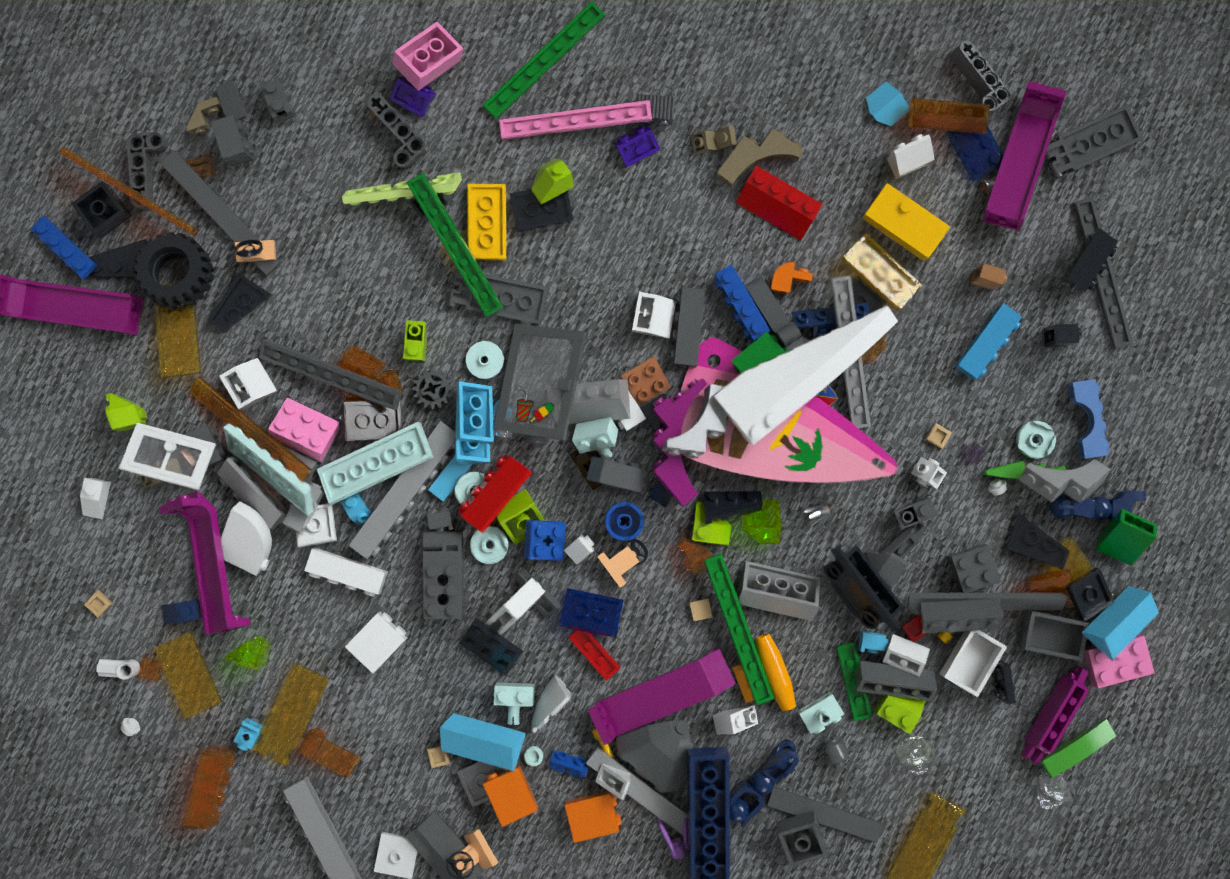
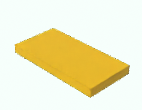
M467 184L468 248L475 260H506V184Z

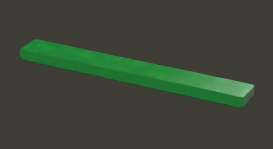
M591 1L482 105L483 108L497 120L605 17L601 9Z
M422 172L406 182L484 315L488 317L503 308L499 298L425 173Z
M719 553L703 559L754 703L758 706L773 700V693L723 555Z

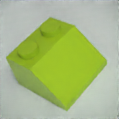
M526 489L514 495L496 516L515 545L525 540L527 520L545 521Z
M882 695L873 711L911 734L921 718L925 701Z

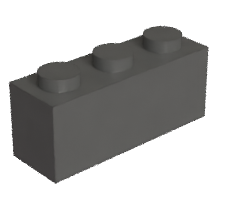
M601 455L600 458L592 457L587 480L641 493L647 470L640 469V464L629 462L628 465H625L626 461L616 458L613 462L611 461L612 457Z

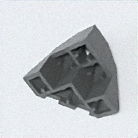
M687 720L667 721L648 725L616 738L619 757L624 762H629L635 768L634 770L645 780L648 779L655 785V789L660 793L678 792L680 790L687 770V748H690L691 743Z

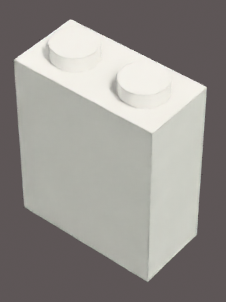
M378 612L345 646L371 673L376 672L407 639L405 630L400 626L396 627L391 622L392 618L385 612L383 614Z

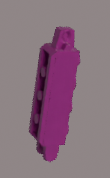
M1076 665L1068 676L1065 674L1061 676L1024 739L1027 743L1022 750L1023 758L1029 759L1031 757V762L1038 764L1045 753L1048 755L1053 753L1088 694V687L1084 686L1085 679L1089 673L1088 670Z

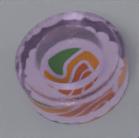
M970 444L964 449V458L970 463H978L984 457V450L978 444Z

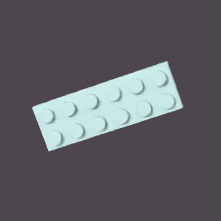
M416 422L318 468L317 471L328 503L333 505L434 457L422 424Z
M230 423L223 427L229 452L308 516L313 512L311 488L307 483H302L292 471L286 470L279 460L275 461L265 449L259 448L252 438L248 439L240 428H235Z

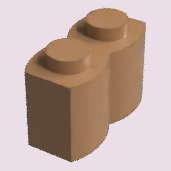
M981 263L980 266L977 265L975 267L970 283L993 291L1001 285L1004 286L1008 275L1005 274V269Z

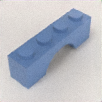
M1096 379L1068 383L1070 403L1081 406L1087 413L1089 421L1085 434L1076 440L1079 459L1108 455L1109 443L1105 439L1106 424L1102 421L1103 405L1099 402V384L1096 383Z

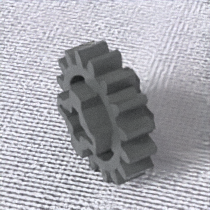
M431 368V372L424 369V375L417 374L420 379L413 380L417 385L412 387V390L417 392L413 397L420 398L417 402L418 404L424 402V408H428L431 405V408L435 410L436 405L439 408H443V402L449 403L447 397H453L450 391L454 390V387L449 385L453 380H447L449 376L447 373L442 375L441 369L436 373L435 368ZM432 376L440 377L442 381L436 382ZM425 380V386L421 389L422 382ZM431 384L438 386L435 389V393L429 391ZM446 388L445 394L441 398V391ZM430 395L434 401H428L424 397Z

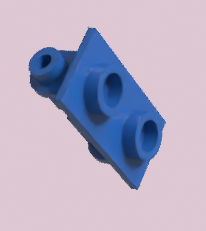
M553 750L548 765L552 767V770L562 773L565 772L566 768H569L568 775L579 779L581 777L585 778L589 767L586 764L587 760L584 758L575 757Z

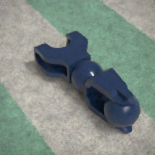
M1122 490L1112 499L1098 496L1086 498L1081 503L1067 495H1060L1053 502L1048 503L1047 508L1059 519L1077 516L1101 521L1107 518L1113 519L1121 509L1132 513L1131 509L1135 502L1146 500V492Z
M782 740L772 750L768 759L762 765V770L755 772L751 777V781H740L730 793V821L741 823V827L745 826L750 818H753L764 807V795L770 793L775 783L777 784L795 769L799 763V757L796 753V746L791 740ZM784 746L791 747V749H785L782 751V748ZM744 792L757 797L750 808L745 800L739 798Z

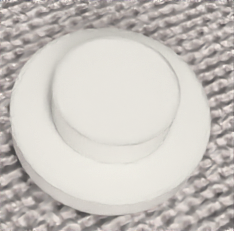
M995 479L990 483L988 491L994 496L1001 495L1007 490V483L1005 480Z
M125 718L121 723L120 729L125 735L133 736L140 731V726L137 720Z

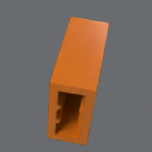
M520 764L516 765L514 771L503 769L504 771L498 774L493 772L487 775L483 782V786L502 827L538 811L539 806Z
M607 790L565 801L574 843L619 832V825H622L620 813L616 814L614 807L617 806L615 795H611V792Z

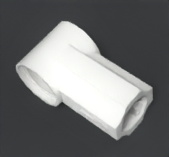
M100 659L97 665L98 676L118 677L125 680L138 675L140 672V664L133 659L127 661ZM126 665L130 667V674L126 671Z

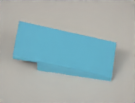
M459 381L457 382L455 460L461 465L490 463V443L494 442L492 386Z
M1128 586L1114 600V603L1109 605L1082 634L1109 659L1114 660L1159 613L1151 592Z
M453 713L440 727L441 751L514 771L526 733Z

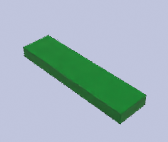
M855 642L836 645L853 721L871 718L872 713L867 693L856 691L854 672L859 664V657Z

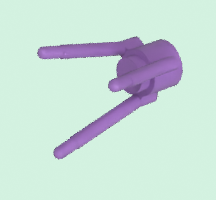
M658 817L659 827L669 846L672 858L679 859L687 854L686 849L688 848L687 820L683 819V841L680 838L671 840L663 821Z

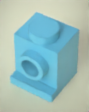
M860 631L858 650L865 652V649H867V652L870 653L887 650L888 639L882 633Z
M249 718L243 720L234 739V742L238 743L237 747L245 751L253 749L264 726ZM244 734L249 735V740L244 738Z

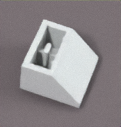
M920 134L912 138L911 142L907 145L901 143L890 152L887 161L896 179L918 170L935 160L930 135L928 134L923 137Z
M639 292L632 332L670 339L676 301L659 295Z
M259 358L237 365L219 376L237 408L240 410H246L277 392Z

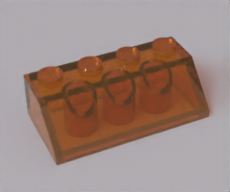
M212 744L201 751L181 828L210 829L215 823L219 822L221 812H218L219 807L223 805L226 793H223L224 788L228 786L231 775L228 774L229 769L233 767L236 756H233L234 749Z

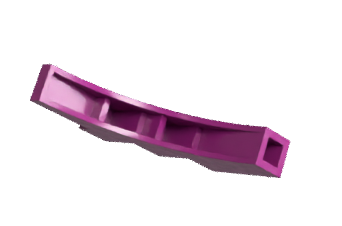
M696 378L687 385L688 389L684 393L680 391L672 397L673 402L669 397L665 399L660 397L653 403L654 408L651 410L665 427V429L659 428L653 434L654 438L651 440L665 459L663 460L661 457L653 464L654 468L651 471L680 506H685L698 495V492L687 476L681 454L674 456L669 455L666 451H662V443L667 439L681 436L683 422L691 403L707 385L703 378L698 381Z

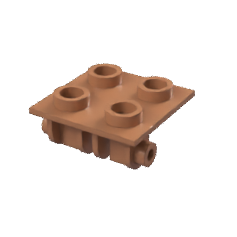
M654 356L621 375L622 379L628 380V389L638 406L671 388Z

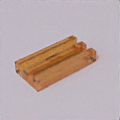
M212 156L186 161L189 165L209 162V164L191 167L194 171L210 168L211 171L198 173L201 178L216 175Z

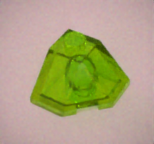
M762 500L761 511L741 516L742 530L760 544H780L782 527L779 500Z
M255 636V639L248 640L225 655V660L232 661L234 659V664L258 670L267 665L272 642L266 641L267 638Z

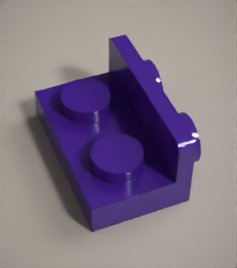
M402 76L397 78L389 99L424 117L431 100L437 94L427 85L418 91Z
M640 126L634 130V133L628 136L623 135L614 143L626 167L660 150L654 134L648 126Z

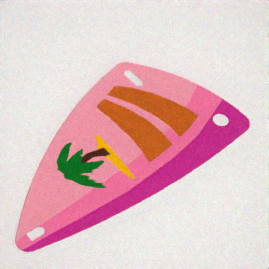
M710 337L701 343L697 367H688L681 391L684 393L688 389L687 385L695 378L697 381L703 378L707 385L691 403L683 422L681 435L686 433L696 422L703 405L704 389L710 384L726 386L739 376V373L732 367L731 361L742 352L741 350L714 337ZM715 354L720 357L721 362L717 367L708 365L707 359L710 355ZM817 396L810 399L754 445L745 440L727 415L726 432L719 436V438H709L706 434L705 453L698 456V458H689L738 474L793 482L866 480L890 476L897 470L896 461L853 423ZM878 458L886 463L883 470L873 465L872 459Z

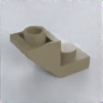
M217 97L197 104L186 127L189 133L201 136L211 129L206 115H215L222 109Z
M727 126L717 131H702L691 136L694 155L725 150L737 145L734 126Z

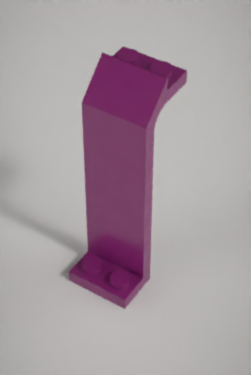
M1028 81L982 221L1020 232L1067 91L1058 87L1045 86L1039 82Z
M0 274V315L138 335L143 298L125 293L22 280Z
M197 490L178 496L174 500L166 501L165 505L159 507L160 515L180 514L188 522L204 635L229 632L250 626L249 618H241V615L232 616L216 508Z
M715 647L708 650L703 657L593 703L588 712L603 744L606 745L621 734L714 697L736 683L720 648L716 649Z

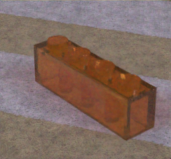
M911 98L908 127L986 134L990 105Z

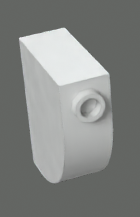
M238 502L230 511L221 537L223 557L225 561L257 576L261 570H266L270 562L267 559L272 546L271 533L265 520L257 511L242 502Z
M531 578L485 625L498 634H503L545 591L538 582Z

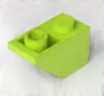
M406 320L403 359L425 362L427 346L426 322Z

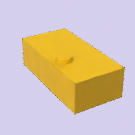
M888 183L881 189L862 217L863 220L923 261L931 256L950 228L945 222Z

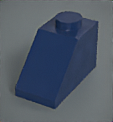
M199 599L162 605L165 624L202 618Z

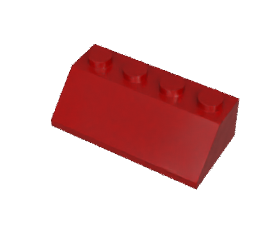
M757 165L735 202L800 241L823 205Z
M507 454L500 456L496 460V466L493 470H489L483 476L484 481L479 486H475L470 493V498L467 501H463L458 507L459 511L457 514L481 533L487 529L532 474L529 469Z

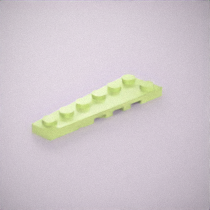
M461 172L439 175L436 179L429 182L436 193L449 195L454 193L462 180ZM402 181L395 184L394 187H391L390 184L347 190L343 194L342 200L343 204L358 205L365 201L376 203L383 199L395 201L400 197H405L406 199H413L415 197L408 187L407 181Z

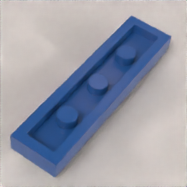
M43 215L30 229L82 279H86L98 266L46 216Z

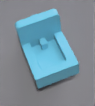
M359 493L341 501L349 518L357 525L365 523L372 515V511L367 508Z

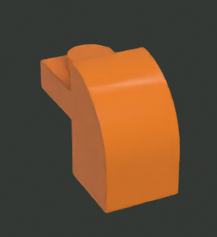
M795 262L785 263L773 274L770 290L774 293L788 295L791 290L792 280L810 283L813 273H808L809 270L803 268L794 270Z

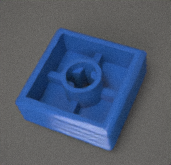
M527 520L524 558L530 560H563L566 523L560 521Z

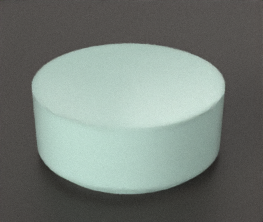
M531 746L526 749L524 760L529 766H538L543 760V752L539 747Z

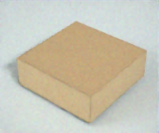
M934 423L925 440L943 449L952 432Z
M97 590L84 605L99 618L113 603L102 592Z
M708 598L689 602L693 621L712 618Z
M441 745L427 749L431 769L451 763L449 753L441 751Z

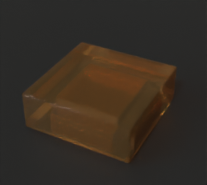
M144 657L138 677L158 681L164 661Z

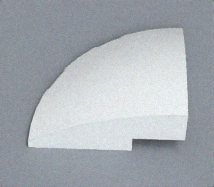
M556 675L546 685L535 707L530 729L533 734L537 731V728L541 729L549 721L550 715L554 716L570 700L571 692L566 688V684Z

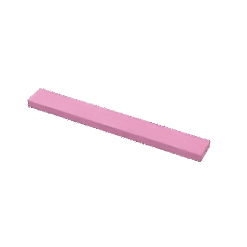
M650 100L501 119L499 120L500 135L502 140L652 121Z

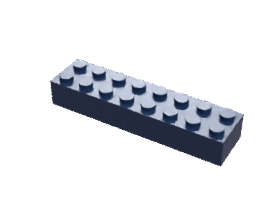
M726 747L687 748L688 879H730V755Z

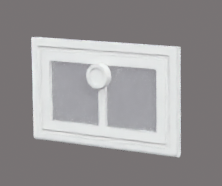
M137 423L119 469L199 490L216 444Z

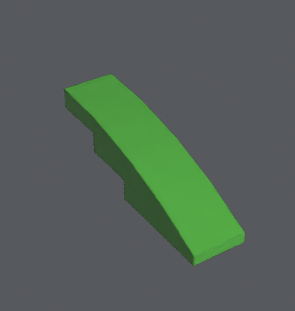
M1024 461L982 471V475L1020 479L1025 469ZM1044 463L1035 464L1036 466L1045 468ZM1065 466L1050 468L1053 470H1066Z
M1102 719L1089 730H1084L1072 740L1062 743L1053 753L1047 755L1040 762L1049 777L1053 778L1103 747L1116 737V734L1108 720Z

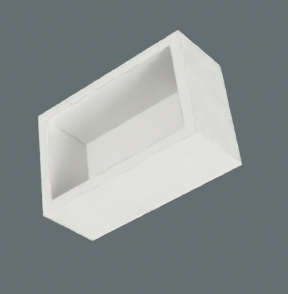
M980 630L964 631L939 674L978 697L1007 646Z

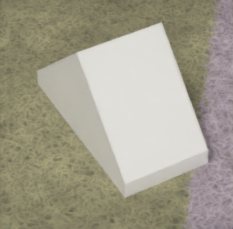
M602 764L595 782L619 799L624 800L630 784V773Z

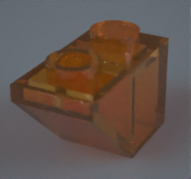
M680 537L681 542L678 543L681 554H686L687 560L684 562L687 571H692L693 575L706 571L703 559L711 557L709 549L688 538Z

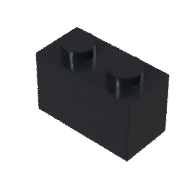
M1078 323L1057 324L1044 328L1045 347L1074 345L1079 343L1082 336Z

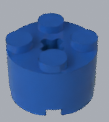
M616 503L606 514V529L617 540H632L643 529V514L633 503ZM623 516L624 518H626L628 516L629 525L626 526L624 524L621 526L620 517Z

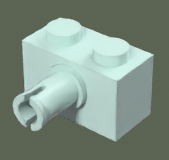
M611 417L576 424L572 441L580 453L597 450L600 456L612 457V452L609 448L615 447L618 428Z
M495 684L494 705L508 707L507 724L512 725L513 717L514 725L520 724V707H533L535 684Z
M831 692L826 693L797 711L811 734L822 732L825 729L824 726L830 723H837L842 719L841 716L844 715Z

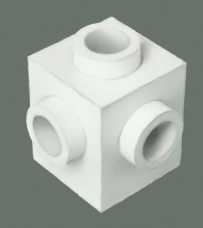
M921 457L918 463L915 464L911 474L917 478L916 482L926 487L928 484L938 489L947 472L939 466L937 461L931 458L926 460Z

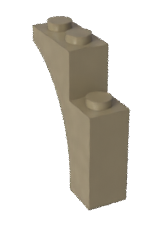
M772 129L760 147L757 145L756 140L744 136L717 172L716 177L732 187L737 179L755 164L775 158H787L798 161L804 150L798 142H791L787 139V135L781 130L776 131Z

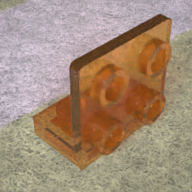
M353 344L344 352L338 367L375 380L376 376L384 370L386 363ZM349 393L354 397L360 399L361 401L366 400L365 398Z
M1070 568L1030 576L1029 586L1031 590L1034 589L1035 593H1066L1067 600L1064 608L1074 607L1066 588L1068 584L1073 582ZM1039 610V611H1040V612H1047V611H1053V610Z

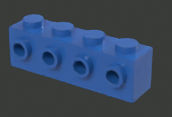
M731 264L714 275L715 280L713 282L717 289H721L725 295L723 299L728 307L731 306L734 313L732 314L736 322L741 323L743 326L742 332L746 339L754 342L765 332L769 333L768 325L733 265Z

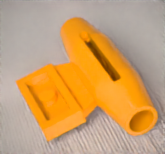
M769 633L756 637L757 652L777 704L781 711L795 708L796 702L792 682L780 651ZM741 664L733 665L732 668L745 703L754 701Z

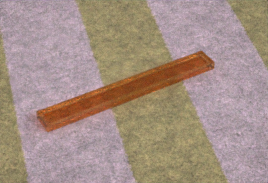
M62 146L60 148V154L191 235L197 236L200 231L66 147Z
M202 377L195 378L189 393L226 424L230 423L235 428H240L248 439L252 438L259 448L265 449L275 461L279 460L284 468L292 471L302 483L307 482L312 471L310 467L238 409Z

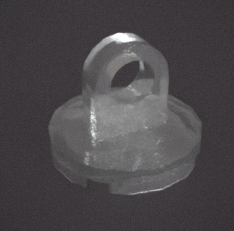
M910 737L903 740L902 744L896 748V757L899 764L909 769L913 774L920 775L928 770V766L935 759V747L932 742H928L923 737Z
M1046 771L1042 772L1036 780V787L1040 792L1038 795L1040 806L1044 809H1052L1057 805L1070 804L1075 797V789L1071 782L1068 780L1066 782L1060 774L1050 778Z

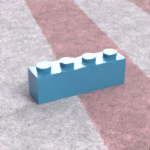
M1000 304L954 367L972 380L982 378L987 371L985 367L989 362L992 363L997 358L998 353L996 352L1000 347L1003 348L1010 339L1008 338L1009 334L1019 328L1021 324L1019 321L1022 316L1006 304Z

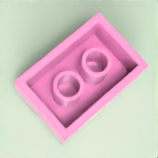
M436 22L395 50L392 64L419 91L460 62L463 48Z
M286 398L268 429L270 439L319 462L323 461L340 431L338 421L289 398Z
M1138 634L1114 660L1109 659L1095 645L1087 646L1084 649L1083 657L1086 668L1089 671L1090 683L1096 688L1154 674L1144 635Z

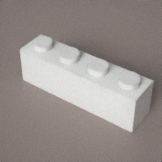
M318 548L311 549L304 570L310 572L309 576L320 579L322 576L328 578L327 582L337 585L340 582L346 584V588L355 591L359 588L364 590V594L369 596L381 593L388 571Z

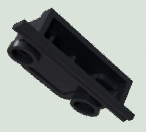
M839 545L832 548L830 551L835 558L824 567V573L831 580L832 588L851 613L858 616L861 623L868 629H876L879 624L885 622L891 632L899 630L901 627L894 617L904 606L860 548L855 545L846 552H843Z

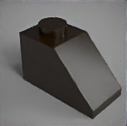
M577 449L570 454V457L593 491L603 484L587 480L593 457L591 452L580 453Z

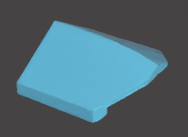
M886 81L866 98L869 113L876 121L889 127L893 126L910 111L901 92Z

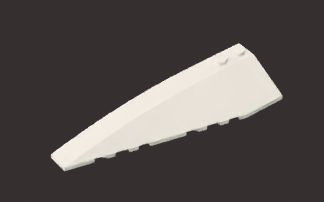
M888 306L882 307L857 321L854 320L844 327L830 331L831 333L817 337L793 348L792 351L780 354L768 362L765 361L755 368L742 372L713 396L745 440L754 445L844 372L898 321Z

